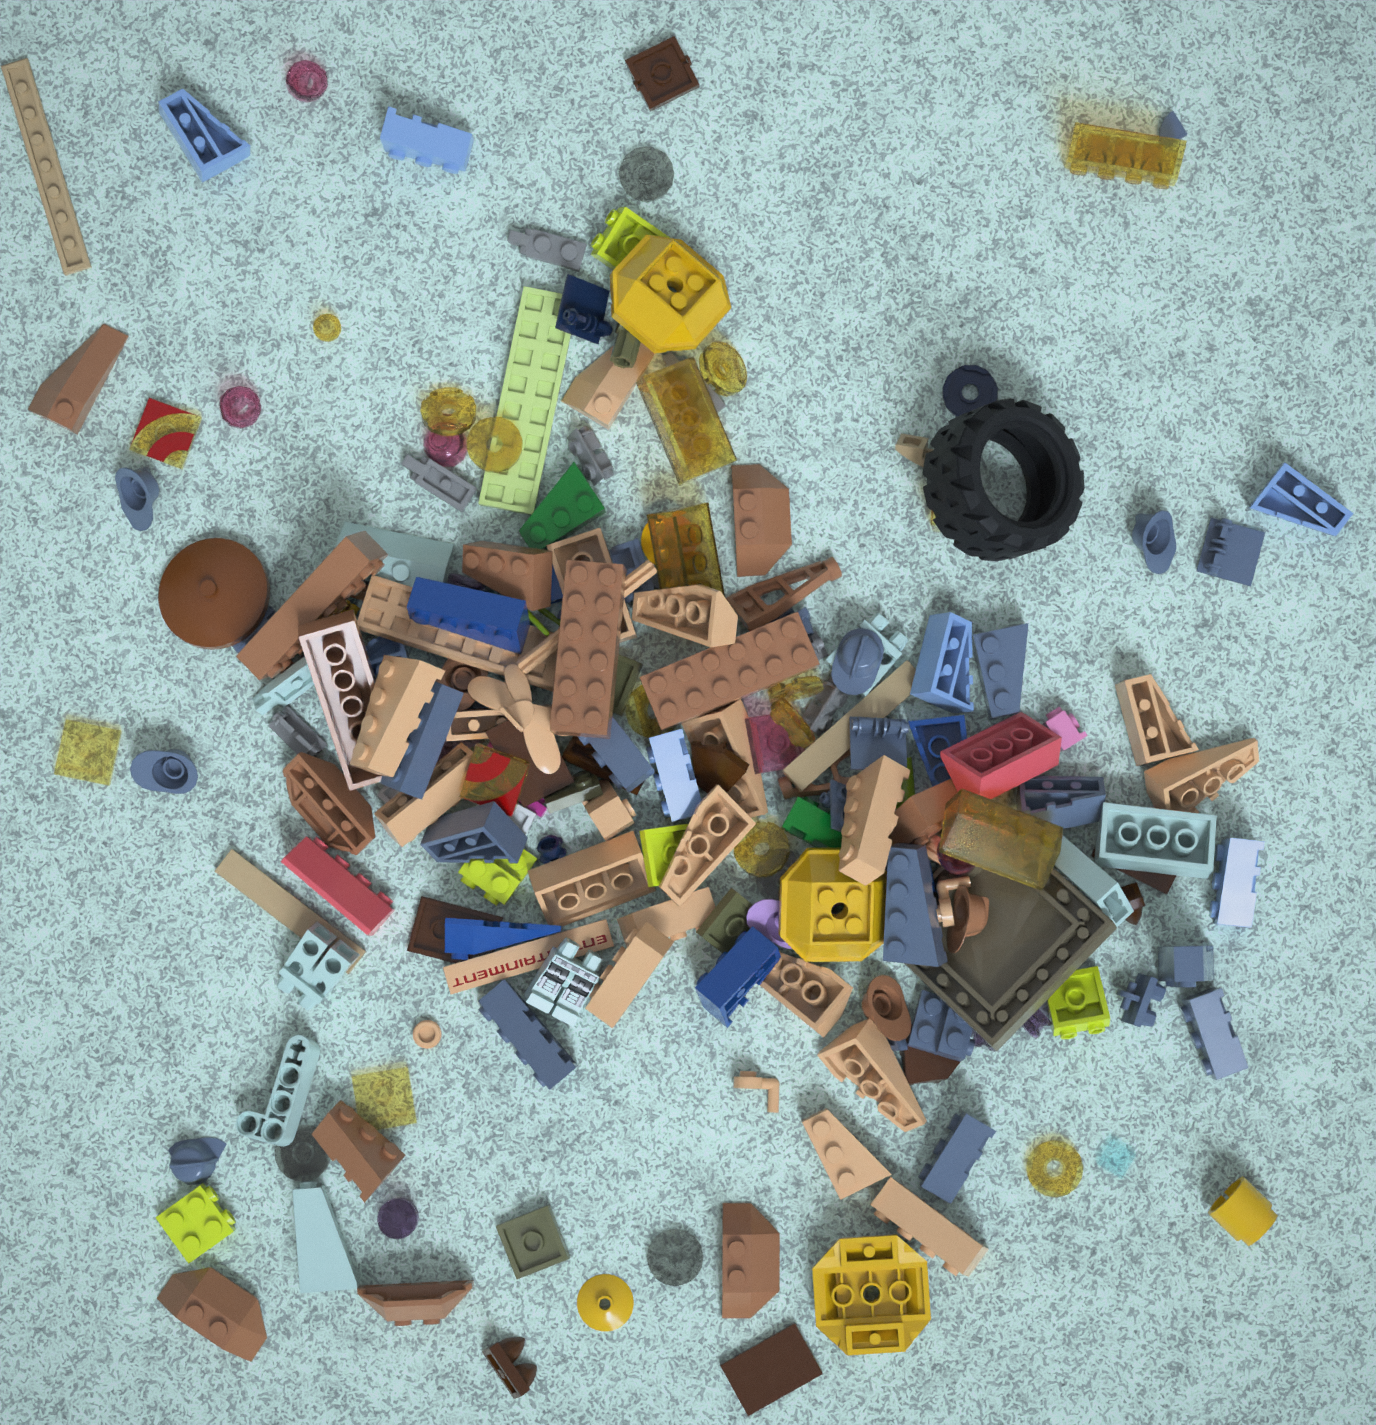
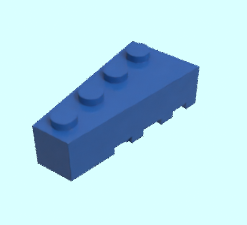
M416 577L407 604L409 618L418 624H428L517 654H522L530 628L525 600Z
M958 715L908 721L932 787L951 779L940 757V753L942 750L967 739L965 716ZM967 798L965 800L970 807L947 824L949 832L978 828L975 804Z

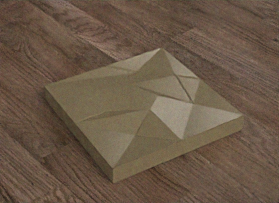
M992 813L933 873L935 886L940 880L969 876L971 887L967 888L968 892L985 896L989 899L986 926L977 935L965 937L961 948L956 953H950L947 947L948 927H943L942 922H939V926L942 929V943L944 951H946L947 962L939 967L904 964L997 1052L1117 927L1107 915ZM949 890L952 912L956 890ZM935 892L933 895L934 898L936 897L937 905H939L938 894Z

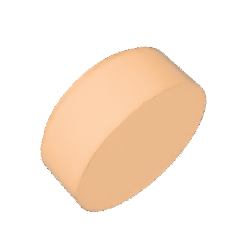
M432 1020L419 1022L413 1030L415 1043L426 1049L436 1046L442 1037L440 1026Z

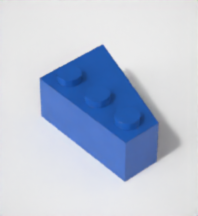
M753 926L748 932L744 931L736 939L734 947L729 952L721 954L716 961V966L709 973H704L698 979L695 990L702 1006L728 1028L733 1022L729 1017L740 1004L744 1007L749 1001L745 997L749 990L755 984L761 985L781 958L778 947Z

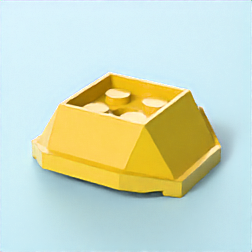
M646 234L610 274L611 317L654 354L696 349L732 308L724 276L681 239ZM668 286L673 287L677 292H672Z
M806 848L799 856L800 858L780 878L778 935L805 962L863 961L884 944L886 870L884 874L865 886L839 871V852L841 848ZM839 902L844 903V908L839 914L831 913L833 905Z
M897 1234L839 1238L812 1267L816 1327L847 1356L905 1352L931 1320L927 1261ZM873 1285L879 1289V1295L876 1299L867 1300L863 1297V1291L867 1286Z

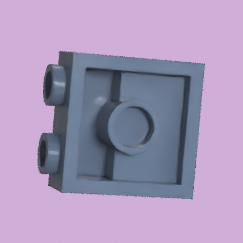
M925 990L920 992L907 1046L961 1062L965 1059L966 1055L971 1056L975 1040L970 1039L973 1029L935 993Z

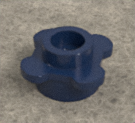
M549 835L539 841L537 851L541 854L539 858L541 863L546 864L566 855V849L562 847L564 841L561 837Z

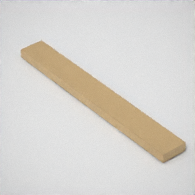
M25 58L2 65L1 69L63 273L67 276L92 268L29 60Z

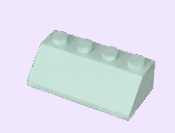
M344 522L335 548L346 536L366 531L387 552L388 556L382 561L385 565L375 576L413 587L416 577L446 583L454 544ZM370 574L364 582L369 584L372 575Z
M1103 802L1096 836L1094 863L1101 867L1207 879L1212 873L1214 866L1217 816Z

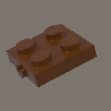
M675 36L625 60V64L634 80L633 85H635L637 92L640 91L650 112L700 87L690 67L692 65L688 55H684Z

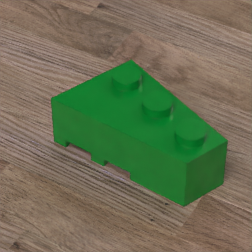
M575 462L572 463L520 528L519 533L529 548L548 550L546 545L566 539L606 513L604 506Z
M798 796L781 829L815 848H841L842 834L837 830L831 829L830 810L827 813L818 808L820 804L806 796L803 799Z

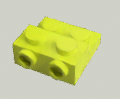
M618 207L617 210L612 209L607 215L605 223L608 226L604 233H598L592 240L590 246L593 248V251L590 255L614 270L646 234L670 237L627 207Z
M688 824L639 831L648 887L660 886Z
M523 849L518 863H509L508 859H495L494 863H485L484 859H470L469 863L463 864L458 873L463 875L460 881L474 890L478 886L486 893L483 897L497 906L501 902L506 905L528 874L527 871L537 861V858Z
M1098 966L1076 970L1047 1000V1010L1053 1036L1060 1035V1038L1063 1040L1072 1039L1077 1036V1032L1088 1030L1089 1034H1099L1104 1032L1105 1027L1110 1025V1014Z
M204 1183L155 1217L188 1264L236 1230L233 1225L236 1223V1220L228 1209L222 1210L217 1203L219 1196L210 1185L206 1187Z

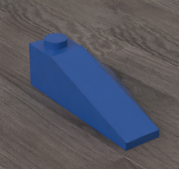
M445 918V953H451V959L468 960V954L476 955L562 932V926Z

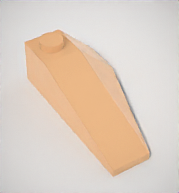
M640 343L636 362L632 368H621L615 366L610 361L613 345L575 377L561 402L609 430L655 355L642 343Z
M699 584L634 593L633 621L708 647L735 644L738 615L721 591Z
M737 700L682 723L690 744L693 741H701L702 745H720L721 741L727 743L725 749L750 764L746 773L727 794L750 818L768 813L753 728L742 700Z
M1250 738L1167 759L1144 771L1146 792L1154 808L1199 813L1195 808L1196 805L1206 797L1211 801L1219 796L1217 791L1222 783L1226 780L1230 783H1235L1259 762L1258 741L1255 738Z
M718 784L697 805L659 886L679 907L756 825L750 816Z
M780 952L781 958L760 986L824 1038L842 1016L853 987L831 969L805 962L803 959Z
M870 1018L850 1026L817 1054L835 1078L841 1082L846 1077L859 1087L856 1091L858 1096L862 1099L865 1096L875 1099L879 1103L878 1111L904 1132L926 1123L927 1120L888 1040L877 1029Z

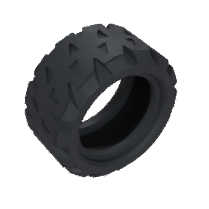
M1012 398L994 401L948 421L949 425L941 427L931 440L930 445L934 450L926 453L922 475L927 478V485L923 486L926 504L934 512L936 518L933 521L943 536L953 539V546L969 556L979 557V559L984 561L998 562L1044 549L1065 536L1070 530L1069 526L1075 523L1083 503L1079 498L1085 489L1084 470L1080 471L1079 466L1080 454L1073 438L1069 439L1065 434V426L1053 414L1048 413L1045 415L1041 413L1042 407L1026 400L1015 403ZM988 440L1006 448L1014 456L1022 469L1027 493L1025 507L1018 521L1012 520L998 511L984 490L980 474V462L982 452Z

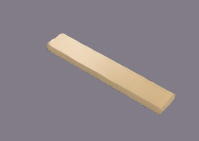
M906 660L782 770L800 792L850 749L849 717L885 718L910 696L916 669Z
M231 849L214 871L300 938L316 922L323 925L337 936L333 944L324 953V956L339 940H342L360 954L346 971L347 974L351 973L366 953L364 949L235 850Z

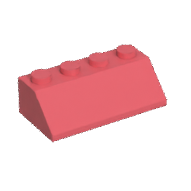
M1019 712L942 750L940 757L957 792L979 806L1059 764L1062 737L1023 712Z
M306 836L280 862L367 936H373L395 911L390 906L393 900L382 891L378 894L369 888L372 883L361 873H358L356 876L348 870L350 864L337 854L334 858L326 852L329 846L316 836L312 840Z

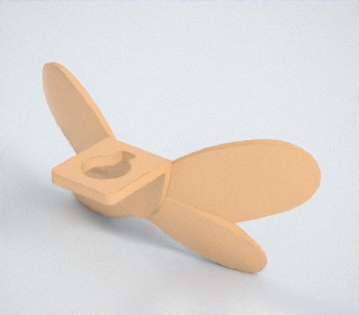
M515 664L508 665L504 670L505 682L486 676H478L472 679L467 688L470 696L488 708L501 711L520 732H523L528 752L538 769L546 774L556 772L561 764V757L555 736L550 731L552 709L532 703L528 679L520 668Z

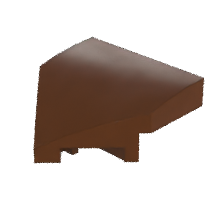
M693 741L691 744L696 782L707 794L716 784L727 793L746 773L750 765L725 749L726 742L721 741L720 745H702L701 741Z
M909 1046L908 1050L899 1051L902 1056L904 1075L910 1086L920 1083L935 1084L947 1080L960 1064L959 1061Z

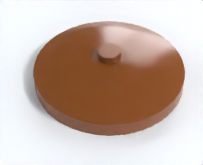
M224 538L204 539L182 549L166 567L159 585V608L166 625L184 642L201 649H223L243 641L259 626L269 605L270 583L262 562L247 547L236 541Z

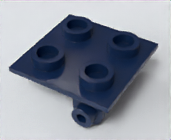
M567 274L555 329L594 344H599L600 338L610 336L613 330L610 323L604 320L610 290Z

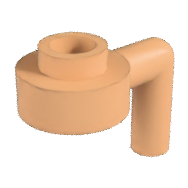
M969 876L937 882L936 889L939 905H937L936 911L938 922H942L943 927L955 926L949 890H956L960 885H964L966 888L971 887Z
M740 1071L739 1077L734 1076L733 1088L768 1089L767 1112L779 1113L780 1083L776 1078L756 1077L757 1072Z

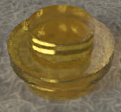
M322 314L316 318L313 324V331L321 341L331 342L339 337L341 323L332 314Z

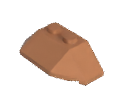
M760 464L731 466L737 577L765 576L792 546L789 488Z
M300 752L282 770L284 777H286L291 805L329 847L358 855L375 838L370 804L357 789L349 791L345 776L335 764Z
M723 1203L722 1318H752L780 1290V1233L751 1203Z
M212 1267L173 1274L157 1297L175 1318L221 1349L252 1362L267 1339L259 1299Z
M474 1280L360 1285L357 1288V1294L386 1321H394L395 1326L412 1325V1320H423L424 1325L439 1324L440 1319L447 1317L473 1288Z

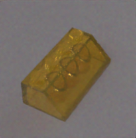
M1075 122L1069 135L1064 168L1070 169V173L1083 176L1090 172L1098 174L1097 177L1104 180H1113L1114 177L1125 178V182L1129 184L1139 185L1144 181L1153 183L1152 186L1154 188L1169 189V186H1174L1178 180L1187 141Z
M694 356L647 374L636 382L679 486L737 461Z
M700 503L647 514L660 589L701 584L721 591L725 597L709 503Z
M961 789L945 805L939 852L1042 890L1061 852L1063 827Z

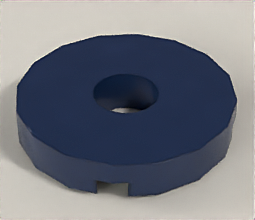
M964 365L955 369L947 376L943 385L942 398L946 408L953 416L957 417L997 401L998 387L996 381L986 369L977 365ZM965 386H975L978 390L977 398L974 400L964 398L962 389Z

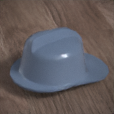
M127 467L120 468L116 472L115 481L119 492L121 508L135 530L145 531L151 526L153 521L152 504L159 496V485L151 474L149 467H141L135 470Z
M1165 510L1158 511L1155 514H1137L1135 517L1136 524L1132 531L1133 543L1143 551L1146 565L1152 573H1165L1169 569L1176 552L1172 516Z
M858 628L851 630L842 638L832 665L831 675L836 687L845 694L858 695L866 692L873 685L884 652L882 640L876 633L869 629Z
M179 749L144 751L132 760L130 767L131 777L135 783L151 791L184 794L191 791L196 786L198 780L195 763L192 762L188 754Z
M210 1137L176 1142L168 1150L171 1155L169 1168L177 1179L185 1182L187 1185L205 1184L214 1172L216 1163L219 1161L218 1159L227 1144L218 1138Z

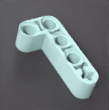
M302 1035L293 1036L288 1040L265 1115L253 1111L242 1112L237 1117L235 1124L239 1134L283 1147L293 1142L320 1055V1047L316 1041ZM301 1047H306L304 1052H300ZM296 1061L302 1062V1064L298 1065ZM295 1071H298V1079L292 1084L291 1076ZM289 1098L290 1106L284 1111L283 1103ZM256 1119V1127L253 1131H250V1122ZM278 1126H281L282 1133L276 1139L274 1135L275 1130Z

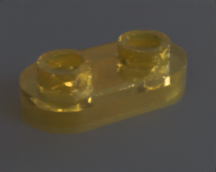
M781 697L771 704L770 716L777 725H782L788 732V737L793 745L805 749L815 742L813 731L786 699Z

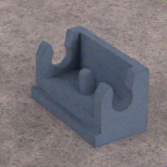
M638 538L611 547L612 549L609 550L613 564H624L627 570L626 576L645 562ZM651 578L625 597L626 604L633 602L634 593L654 590Z

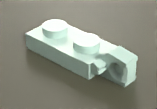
M305 656L264 686L252 699L256 711L264 715L275 706L282 705L285 707L314 685Z

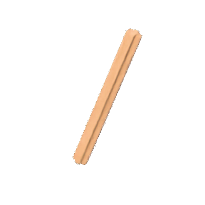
M646 560L626 576L624 598L657 573V569L651 561ZM560 628L517 661V666L523 673H529L558 650Z

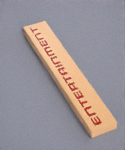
M600 920L445 966L443 970L450 994L539 969L549 956L552 947L558 948L566 937L575 941L580 946L574 956L575 958L586 955L588 950L596 952L613 947L614 944L607 920Z

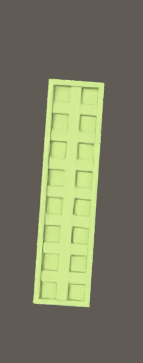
M523 287L479 497V505L526 515H532L535 511L571 334L555 329L562 299L561 293Z

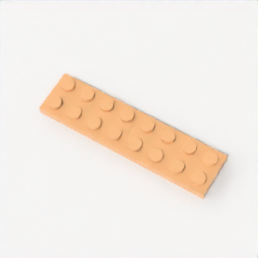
M375 575L371 576L357 620L361 631L504 676V670L508 665H517V661L549 637L545 636L537 627L530 625L522 654H517L428 624H418L409 618L407 610L408 600L413 587ZM557 651L529 673L525 674L530 685L554 691Z

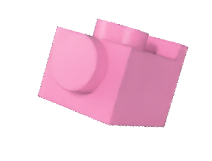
M1060 706L1046 715L1048 721L1043 723V725L1062 737L1060 752L1088 736L1085 731L1082 733L1078 732L1077 729L1080 725L1072 713L1067 715Z

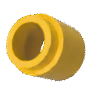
M1242 1176L1224 1191L1229 1198L1226 1200L1221 1195L1212 1204L1208 1214L1236 1241L1242 1240L1247 1246H1250L1270 1229L1278 1215L1271 1209L1272 1203Z

